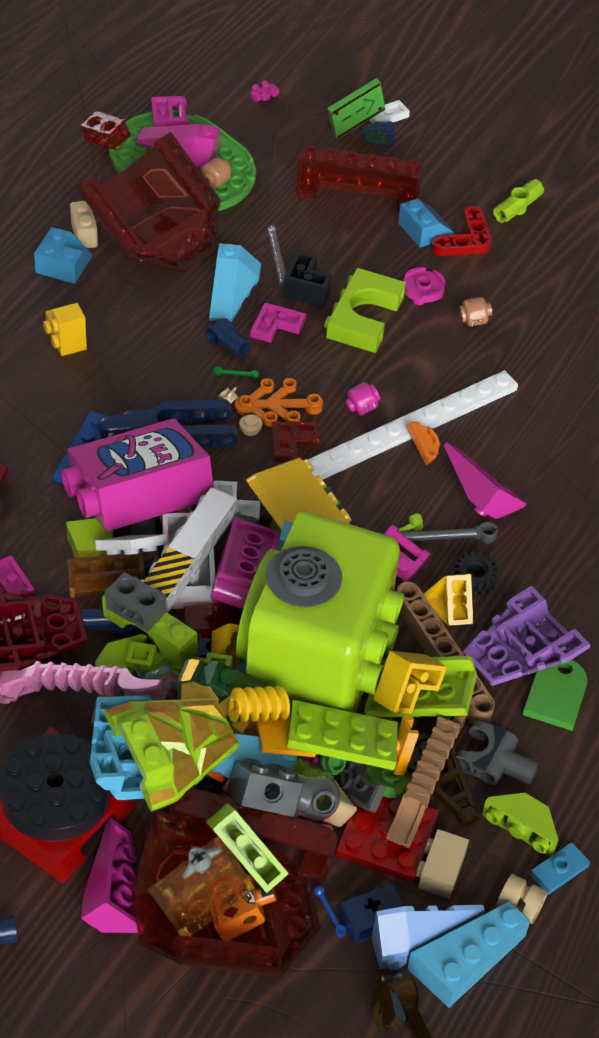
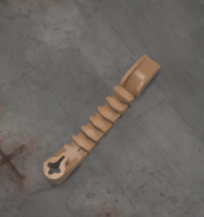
M438 716L436 725L432 729L431 737L428 738L426 748L423 749L421 760H418L416 771L413 772L411 782L408 783L406 793L402 797L394 821L386 836L387 840L410 848L425 810L429 805L430 796L434 792L436 781L439 780L441 770H443L445 761L449 757L450 749L453 748L455 738L458 737L467 716H454L453 720H451L452 716Z

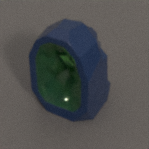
M375 122L374 124L366 125L363 128L365 141L376 146H393L395 122Z

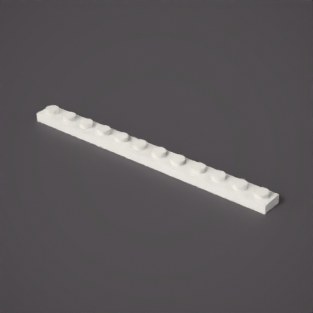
M505 370L308 459L314 468V471L311 473L314 477L319 475L322 480L412 439L406 428L408 423L419 422L420 425H424L428 429H434L516 391L518 383Z

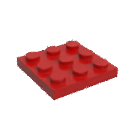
M382 796L376 813L369 812L355 803L354 806L357 807V810L348 820L336 850V856L414 883L420 861L424 857L428 839L431 838L439 810L430 807L426 808L410 848L386 839L402 798Z

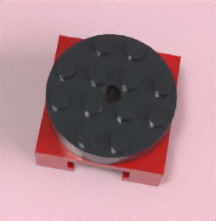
M50 727L43 735L32 738L13 750L1 768L0 838L64 884L86 861L85 854L81 852V847L103 823L106 824L110 818L120 824L135 808V799L117 800L110 790H105L96 783L90 765L92 743L75 735L59 733Z

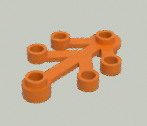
M265 378L261 381L260 388L250 396L242 395L235 400V409L242 416L249 414L258 416L268 427H273L277 424L278 416L284 419L288 425L297 426L300 423V413L297 411L289 412L284 408H305L307 413L315 415L322 411L323 400L318 394H310L306 399H283L289 393L296 391L297 382L293 378H286L283 381V387L268 399L259 400L265 394H269L274 390L273 380ZM267 408L270 411L264 412L262 409Z

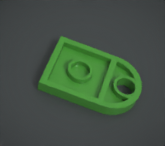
M570 660L537 671L523 715L573 731L587 686V675L584 669L577 662ZM566 668L570 673L562 674L558 669Z

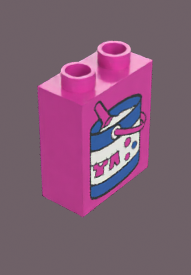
M175 418L69 448L67 450L70 467L61 470L62 482L69 497L77 496L78 505L84 518L94 516L106 532L196 505L202 495H206L211 487L214 488L210 456Z

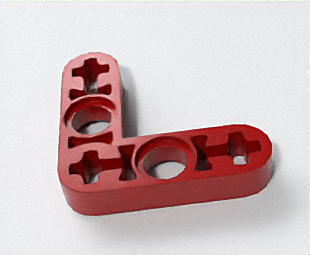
M476 206L467 207L464 210L463 216L467 234L434 237L431 247L432 252L438 256L487 253L490 250L492 240L483 211ZM473 228H479L482 231H476ZM457 243L466 244V246L457 245Z

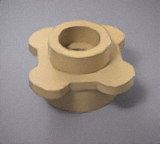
M235 387L232 390L226 388L218 397L232 403L238 398V395L234 392L237 388Z

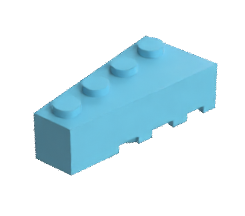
M507 902L411 952L407 969L450 1008L526 936L530 920L514 905Z

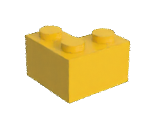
M78 303L45 311L46 321H43L46 334L50 333L54 349H58L61 356L87 350L86 321Z
M390 651L373 700L392 712L412 714L420 689L439 691L447 666L426 654Z

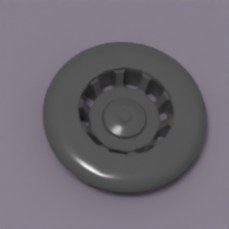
M298 546L285 549L272 558L267 566L266 580L272 593L283 602L298 607H313L326 603L336 595L342 583V572L335 559L326 552L313 547Z

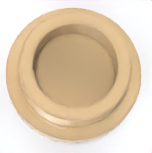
M245 415L240 419L239 427L245 435L253 436L261 430L262 420L256 415Z

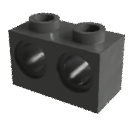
M125 572L105 591L106 609L147 632L167 612L166 595L162 591L146 585L139 578L132 577Z

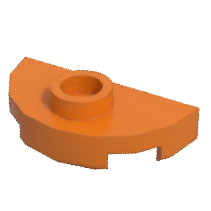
M419 422L408 423L406 428L426 465L430 464L436 458L440 447L437 434L432 428L428 429L424 425H420Z

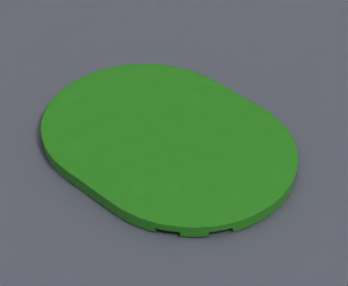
M173 110V117H179L178 111ZM152 112L135 116L124 122L117 128L109 144V155L114 169L141 193L142 191L126 170L151 150L137 143V138L143 127H154ZM187 115L190 124L218 127L199 115ZM220 128V147L215 158L223 159L229 163L231 177L219 188L210 187L219 200L218 211L241 202L253 189L256 179L254 159L249 151ZM151 171L145 176L160 196H185L165 171ZM170 209L182 213L200 214L193 210Z

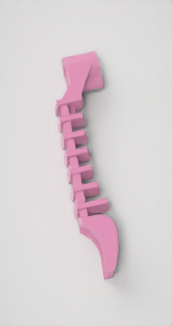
M36 661L34 665L22 670L0 672V703L2 704L17 701L19 696L34 691L39 692L42 685L49 691H53L55 686L61 691H66L68 686H70L74 691L79 692L81 687H83L88 693H92L95 690L99 695L104 696L106 694L107 697H116L121 689L124 691V696L149 695L153 701L165 700L167 697L166 692L162 689L161 680L139 679L132 676L128 668L119 669L118 666H113V668H107L105 665L93 667L91 664L80 666L77 663L73 666L66 663L55 665L53 662L41 664L40 661Z

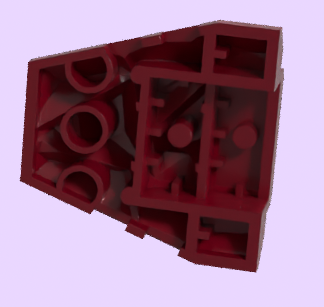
M0 587V672L17 670L36 661H41L87 643V636L76 599L47 594L43 598L28 596L29 591L21 590L20 594L4 592L5 587Z

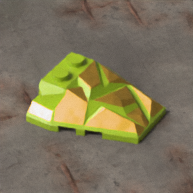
M216 698L130 701L104 712L115 738L123 735L140 770L143 780L139 788L151 812L177 802L193 785L196 786L208 772L217 768L240 747Z

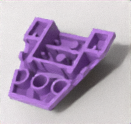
M530 586L506 603V611L501 616L496 615L492 619L493 625L487 631L482 630L463 651V655L470 656L473 659L475 669L493 686L570 661L589 649L590 643L575 628L568 632L549 613L546 600Z

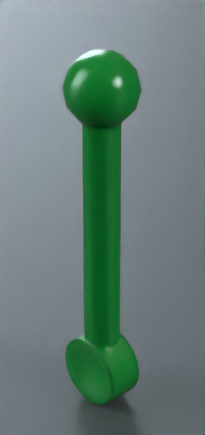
M221 367L213 369L215 376L230 374L252 376L254 379L260 376L257 370L248 372L224 370Z

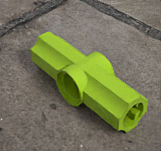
M534 179L533 181L530 180L523 187L514 188L511 191V196L494 208L493 214L496 220L500 223L508 222L515 215L524 214L527 206L544 193V187L539 180Z

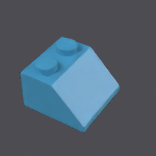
M417 198L400 204L398 224L419 248L432 244V240L436 236L455 235V232L440 215Z

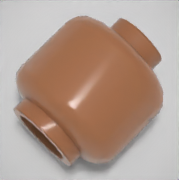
M213 158L201 168V176L209 187L219 188L230 179L231 167L227 161Z
M483 297L466 299L463 301L462 306H459L462 323L465 322L469 327L487 324L489 316H492L491 304L486 303Z

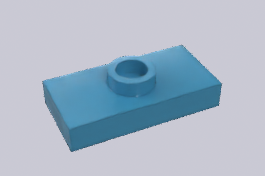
M570 843L532 869L530 876L542 889L548 891L549 895L588 868L590 861L573 843Z

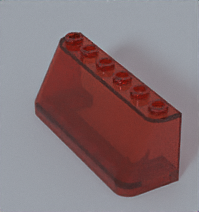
M307 146L302 148L299 154L296 197L316 200L318 187L398 197L397 211H400V204L419 199L423 165L416 160Z
M193 785L177 802L170 804L168 815L207 821L228 803L257 836L306 850L299 874L323 881L327 879L338 842L337 831L330 824L312 821L300 815L292 817L241 806L228 794Z

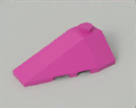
M204 124L143 127L137 138V143L152 149L167 135L171 134L194 167L201 170L206 163L215 158L219 150L220 128Z
M448 442L445 443L444 447L468 499L476 506L474 510L483 517L489 515L498 519L525 507L526 503L513 491L497 482L493 475L480 468L481 466L463 451Z
M112 818L107 820L83 895L81 919L102 933H143L147 930L148 908L146 900L141 899L140 892H132L136 879L133 863L137 861L132 835L128 829Z

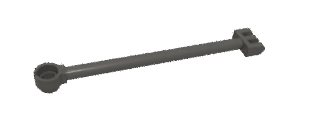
M484 522L480 526H476V528L400 533L410 541L476 538V540L480 539L483 543L490 544L496 540L498 530L494 523Z

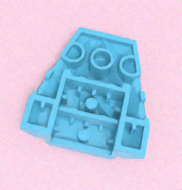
M149 695L97 697L90 765L96 783L105 790H110L117 800L145 799L139 788L143 777L123 735L115 738L104 712L130 701H153Z

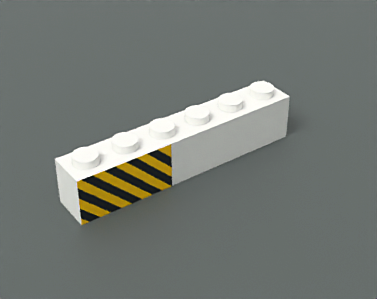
M211 487L206 495L200 497L194 512L191 511L188 514L184 526L177 529L172 543L164 547L161 558L158 562L152 564L146 579L141 580L146 585L159 589L166 595L167 613L229 526L234 516H236V497Z

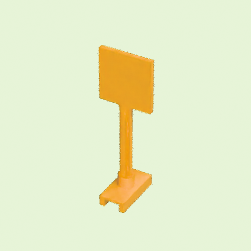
M259 716L255 722L262 753L306 757L316 756L314 753L287 748L289 717L286 720H282L279 716L276 721H272L269 716L267 721H262ZM403 716L397 732V764L393 770L394 775H405L419 735L418 730H411L414 722L413 717Z

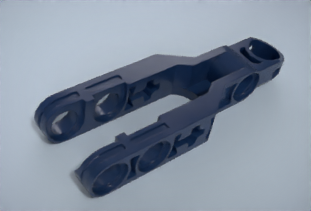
M225 399L164 401L151 410H130L124 414L104 415L99 420L98 431L102 437L107 438L111 437L108 433H114L112 435L114 436L173 418L179 423L206 420L212 422L213 420L227 419L233 413L231 403ZM223 408L227 409V410L224 411V412H220V413H219V412H216V411L219 410V409H223ZM204 409L201 413H194L195 410ZM233 425L182 426L202 448L231 447L238 441L237 430ZM225 434H232V436L228 438L222 437ZM202 435H210L204 439L199 438Z

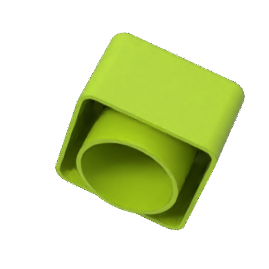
M300 510L281 551L270 549L263 557L256 571L240 620L236 655L238 659L247 661L246 675L267 686L283 687L287 692L290 707L292 701L297 700L356 713L364 692L375 695L384 665L380 664L384 654L389 655V652L393 650L397 638L399 625L395 623L400 614L404 599V593L394 591L400 547L397 540L391 536ZM298 546L322 550L333 557L341 569L342 583L340 589L332 599L318 606L298 607L287 604L277 598L267 584L266 570L272 558L285 549Z

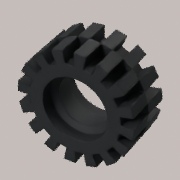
M470 551L469 555L465 552L462 554V557L459 555L457 561H455L452 574L462 575L467 574V571L474 570L484 575L483 577L471 576L472 597H476L477 593H479L480 597L484 596L485 592L489 594L491 589L495 587L498 575V565H495L496 561L494 559L490 560V555L488 554L485 557L482 556L483 552L481 551L478 552V555L474 551Z

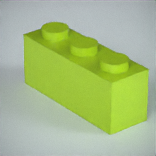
M228 803L206 821L266 893L289 874L236 810Z

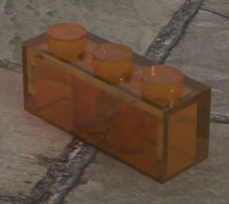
M142 552L130 555L116 554L67 559L70 597L105 594V591L124 572L132 577L145 580Z

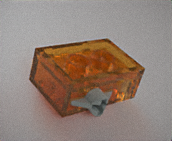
M218 836L204 845L203 848L195 847L191 849L188 856L189 859L183 861L176 869L148 889L151 896L185 942L255 888L236 857Z

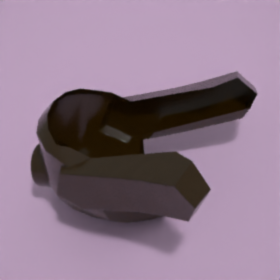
M402 973L395 976L384 975L378 978V986L375 988L372 996V1014L377 1029L381 1032L388 1029L397 1030L405 1022L413 1038H433L418 1008L419 995L416 982L411 977Z

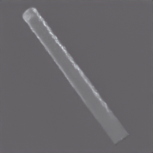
M271 225L268 227L279 286L283 288L286 273L276 226Z

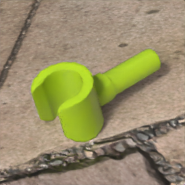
M420 514L410 516V524L400 528L399 532L422 531V516Z

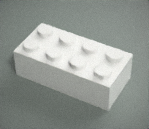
M189 513L163 514V534H166L167 543L163 545V549L166 545L172 543L177 529L184 526ZM214 548L171 609L214 608V599L210 598L215 580Z

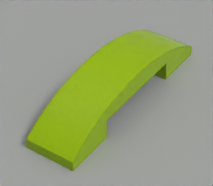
M131 642L125 660V665L157 678H160L165 673L179 675L182 668L161 655V652H157V645ZM208 652L206 658H191L201 660L207 664L219 661L229 667L232 666L233 656Z

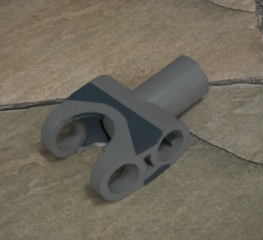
M481 721L474 722L469 729V734L485 750L480 752L457 751L455 757L459 759L463 772L488 785H496L503 773L530 785L539 763L514 752L519 743L518 738L513 733L498 726Z

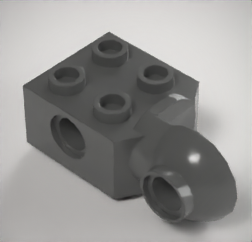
M245 758L244 762L234 761L226 792L241 806L292 817L301 815L312 821H322L331 817L340 804L338 786L332 779L326 776H314L311 778L303 776L299 772H288L286 767L278 764H271L270 767H265L261 765L260 761L251 758ZM325 795L323 803L316 805L318 797Z

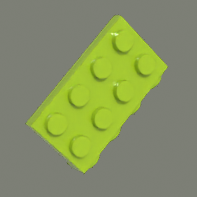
M470 656L432 657L447 666L439 691L420 689L412 714L392 712L373 700L374 695L372 694L368 695L364 709L365 714L372 717L467 716L477 678L473 659ZM387 658L382 659L380 664L385 666Z
M293 700L289 713L287 748L394 770L397 764L398 722Z

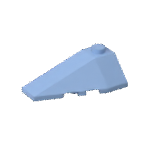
M453 905L446 911H439L437 906H428L426 911H414L413 906H403L376 911L371 939L379 968L395 970L408 964L411 952L484 915V906Z

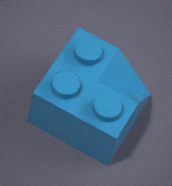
M51 227L34 253L35 273L75 284L90 261L92 253L72 232Z

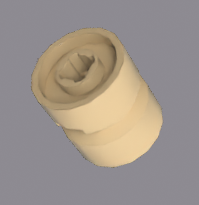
M512 873L499 896L496 906L500 907L510 902L530 920V924H533L545 902L548 891L535 884L529 887L525 879Z

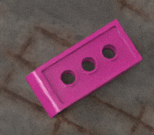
M234 516L230 531H228L210 598L244 609L256 571L265 554L270 549L277 550L281 532Z

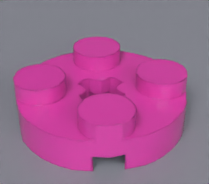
M418 267L409 270L405 274L403 279L406 282L405 295L412 299L414 304L423 305L443 297L445 279L438 271L433 270L430 272L426 271L424 267Z

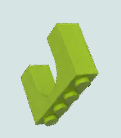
M357 268L354 275L349 276L347 288L342 289L340 301L335 302L332 315L326 318L324 328L327 329L326 338L376 353L383 340L385 323L360 316L353 311V308L363 304H373L397 311L404 299L406 282Z

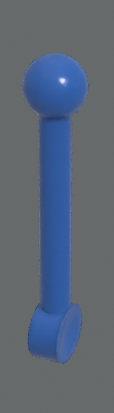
M321 885L315 886L314 894L320 897L336 927L335 934L338 937H344L347 929L339 923L324 895V887Z

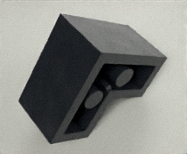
M297 251L284 277L283 297L324 308L330 295L332 275L316 271V255Z

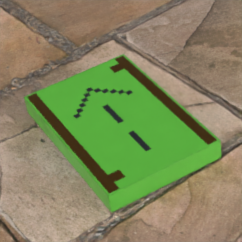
M377 78L327 108L333 136L337 140L386 110L381 83Z

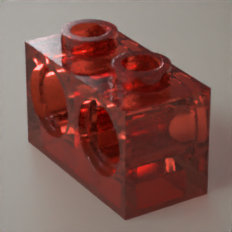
M98 111L93 113L81 125L84 137L89 143L116 150L131 136L124 119Z

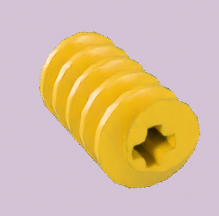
M267 686L264 688L246 687L244 689L239 687L234 688L229 696L228 714L233 723L237 722L239 718L242 722H247L250 717L252 722H256L259 716L262 721H267L269 716L272 721H276L279 716L282 720H286L289 717V698L287 692L281 686Z

